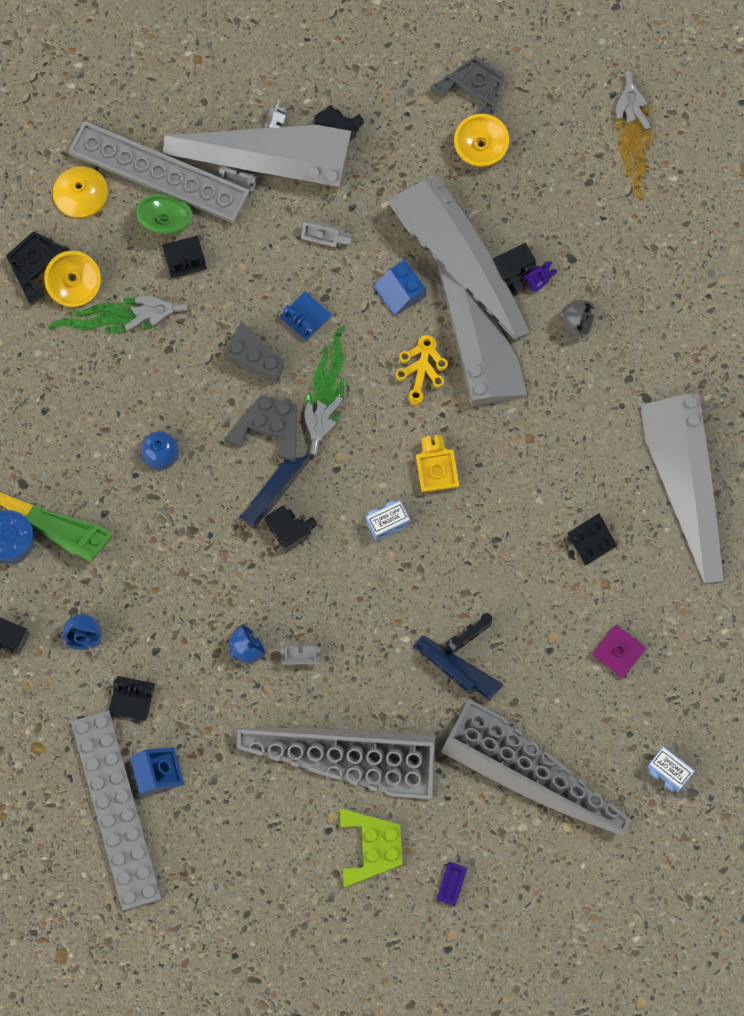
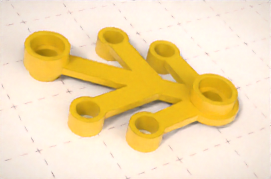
M430 335L422 336L418 340V346L408 352L403 351L399 355L400 362L407 364L411 358L421 353L418 361L405 369L400 368L396 371V379L398 381H404L407 376L417 371L414 389L408 395L409 402L414 406L420 405L423 402L424 395L421 389L425 371L433 381L435 388H441L444 385L443 377L437 375L428 362V356L430 354L436 362V367L439 371L446 370L448 362L438 354L435 349L437 345L436 340ZM428 341L431 344L429 346H425L424 342ZM407 355L409 358L407 360H403L402 356ZM440 362L445 363V366L440 367L438 364ZM402 372L405 376L399 377L398 374ZM441 380L442 383L436 384L435 381ZM413 394H419V398H414Z

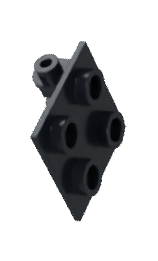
M198 235L162 244L171 279L207 269Z
M600 513L567 533L568 541L573 543L585 566L617 546Z
M117 676L113 683L114 690L109 707L110 714L147 721L155 683Z

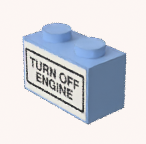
M391 501L383 509L370 511L368 516H366V523L377 542L410 526V518L401 501Z
M664 746L647 767L650 770L649 774L656 779H662L665 782L664 785L673 792L676 790L678 793L695 772Z

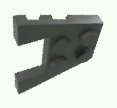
M474 56L459 66L456 71L450 75L447 74L438 83L432 84L430 90L444 99L451 88L456 85L484 103L477 114L493 116L505 80V74L479 57Z
M260 395L225 438L226 443L242 447L248 430L283 439L284 441L278 454L279 458L295 462L297 405Z

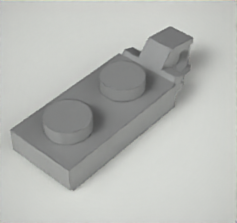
M305 219L303 221L301 239L336 247L342 246V244L351 245L354 235L344 232L345 230L340 229V227Z

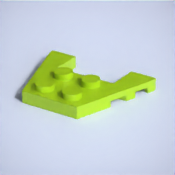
M340 809L341 828L362 827L364 862L363 868L343 869L344 888L403 866L400 824Z

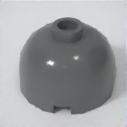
M575 300L569 303L562 310L560 316L565 331L573 336L584 338L583 334L589 333L593 323L594 315L591 314V309H594V304L585 300Z

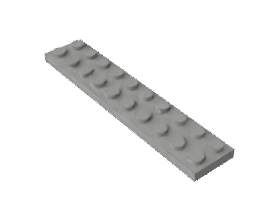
M86 121L81 125L68 150V154L159 193L184 201L190 206L235 224L250 194L249 189Z
M109 710L71 721L123 912L162 900Z

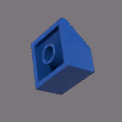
M406 260L389 269L374 286L394 316L426 297L425 286Z
M174 747L146 749L130 757L140 795L156 794L184 785Z

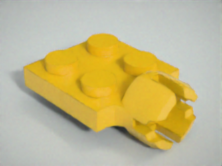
M430 435L422 438L423 452L416 455L421 493L459 488L454 449L448 450L445 448L442 435H434V445H432Z

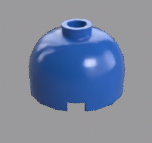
M156 431L150 433L143 440L141 454L143 461L150 468L164 470L170 468L177 461L179 448L177 441L172 435L167 432Z
M85 613L77 614L66 621L62 640L67 641L66 645L74 649L88 650L87 646L92 645L95 648L101 642V627L94 617Z
M242 624L231 633L229 638L231 650L229 653L234 660L238 659L243 663L249 664L265 656L266 650L261 640L252 635L254 631L245 624Z

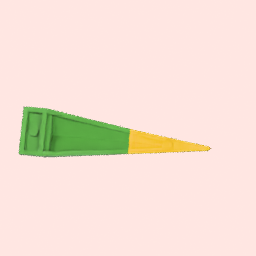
M0 492L1 506L7 510L23 514L29 520L32 527L73 555L77 554L91 563L112 539L113 534L97 524L48 511Z

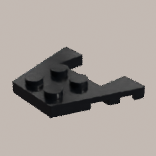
M34 231L6 255L31 307L44 296L43 292L32 281L46 270L49 262L56 255L65 251H72L70 248L61 246Z

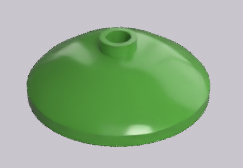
M167 194L147 196L137 205L136 215L139 222L147 229L156 233H178L186 229L192 220V211L187 203Z

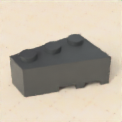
M241 321L224 353L225 360L273 383H277L284 370V360Z

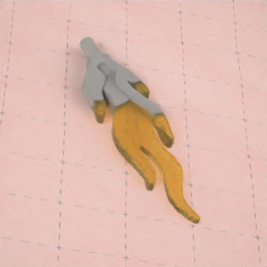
M626 72L625 89L618 100L615 110L616 130H620L623 113H625L627 121L620 139V153L626 167L625 177H629L632 169L629 156L630 151L634 155L636 172L633 187L638 198L643 200L640 183L646 171L647 163L642 150L643 133L645 134L646 149H649L651 127L642 111L648 116L649 108L645 99L637 90L636 85L633 84V72Z

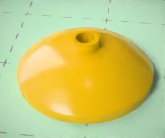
M475 114L464 119L457 127L454 136V146L460 158L466 163L476 167H487L496 164L505 156L509 147V134L505 125L498 118L488 114ZM483 143L485 146L479 147L478 144Z
M78 166L64 171L54 184V202L58 209L69 217L78 219L91 217L98 213L107 202L108 186L106 180L98 171L90 167ZM78 185H81V186H82V188H80V189H77L76 187H77Z
M65 251L56 255L49 262L45 271L44 281L49 295L56 302L68 307H78L90 302L96 296L101 284V274L96 262L87 254L80 251ZM74 274L76 279L70 280L69 275Z

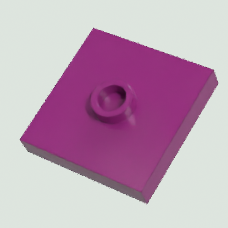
M616 624L595 649L592 656L623 679L647 648Z

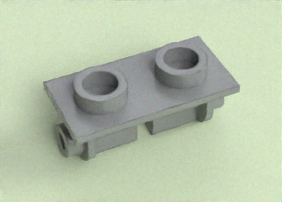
M279 102L270 106L266 113V116H268L267 122L263 124L262 128L280 127L276 123L283 125L287 114L286 108L278 107Z
M221 166L219 171L220 178L249 189L250 192H253L259 177L258 175L229 166Z
M285 645V647H281V664H320V647L316 645H303V651H299V645Z

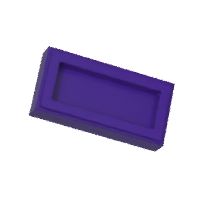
M448 862L436 901L456 906L468 869L467 867Z

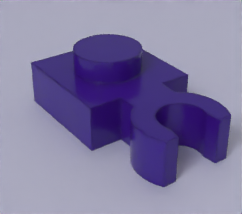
M546 261L542 267L536 266L524 276L532 292L540 290L550 282L548 276L557 273V269L549 271V266L553 263L552 261Z

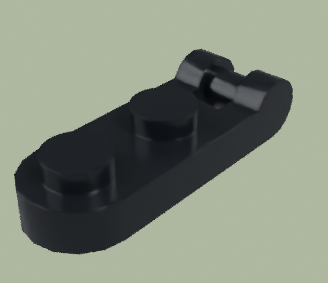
M489 613L482 614L478 623L474 626L472 624L468 625L463 629V634L459 637L455 635L447 641L448 646L446 647L451 654L455 653L487 630L492 624V616Z

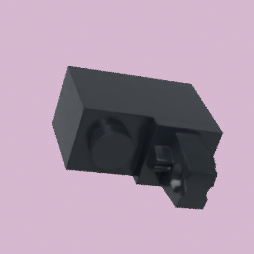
M332 105L314 116V125L351 131L350 141L356 138V133L359 131L358 128L364 124V119L360 114L352 119L346 118V116L343 117L339 109H335Z
M526 242L493 258L507 286H511L515 294L522 292L521 275H526L536 266V259Z
M284 505L264 517L266 525L285 553L308 540V536L312 534L310 530L317 526L314 517L303 521V519L298 520V518L294 520L296 518L290 508L287 510Z
M0 617V650L3 647V650L7 653L13 654L16 652L20 654L30 634L28 629Z

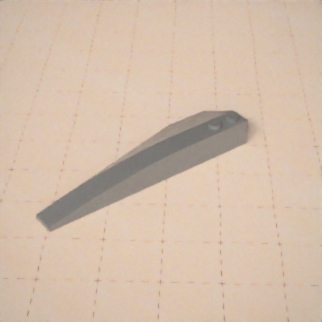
M302 125L165 135L162 153L341 187L351 131L321 125Z
M439 176L425 179L388 200V203L411 235L415 234L420 239L419 243L423 247L427 246L433 252L432 256L445 265L444 268L465 290L468 288L474 294L472 297L477 302L481 301L487 307L486 311L490 315L496 316L499 320L498 323L514 340L529 335L530 332L495 262Z
M436 260L472 408L527 397L519 360L495 316L490 315L486 311L487 307L481 301L477 302L472 297L474 294L468 288L465 290L444 268L445 265L441 261Z
M699 393L679 395L640 405L645 443L658 469L660 479L663 481L674 513L680 522L682 532L687 539L689 549L694 556L703 583L724 582L713 485Z
M468 699L441 750L443 754L547 807L624 836L631 821L630 818L611 803H605L600 794L597 792L593 793L586 787L585 782L574 778L569 769L549 753H543L534 741H528L522 736L523 733L519 729H513L508 725L509 721L504 717Z
M313 728L237 729L238 749L260 756L265 755L276 761L281 760L291 763L292 766L307 768L308 771L337 780L342 779L353 785L365 786L370 790L381 791L392 797L432 799L436 735Z

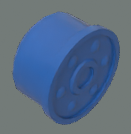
M13 510L0 511V562L7 564L18 563L25 559L34 545L33 528L23 514Z

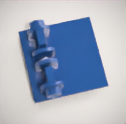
M304 291L290 306L287 304L283 308L284 312L279 317L307 341L332 314Z

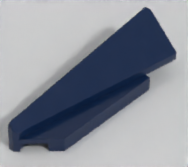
M310 455L298 457L295 462L284 460L251 502V506L239 518L255 529L309 463Z
M421 636L413 645L417 651L469 695L475 689L490 702L503 687L501 682L457 655L451 654L447 649L426 636Z

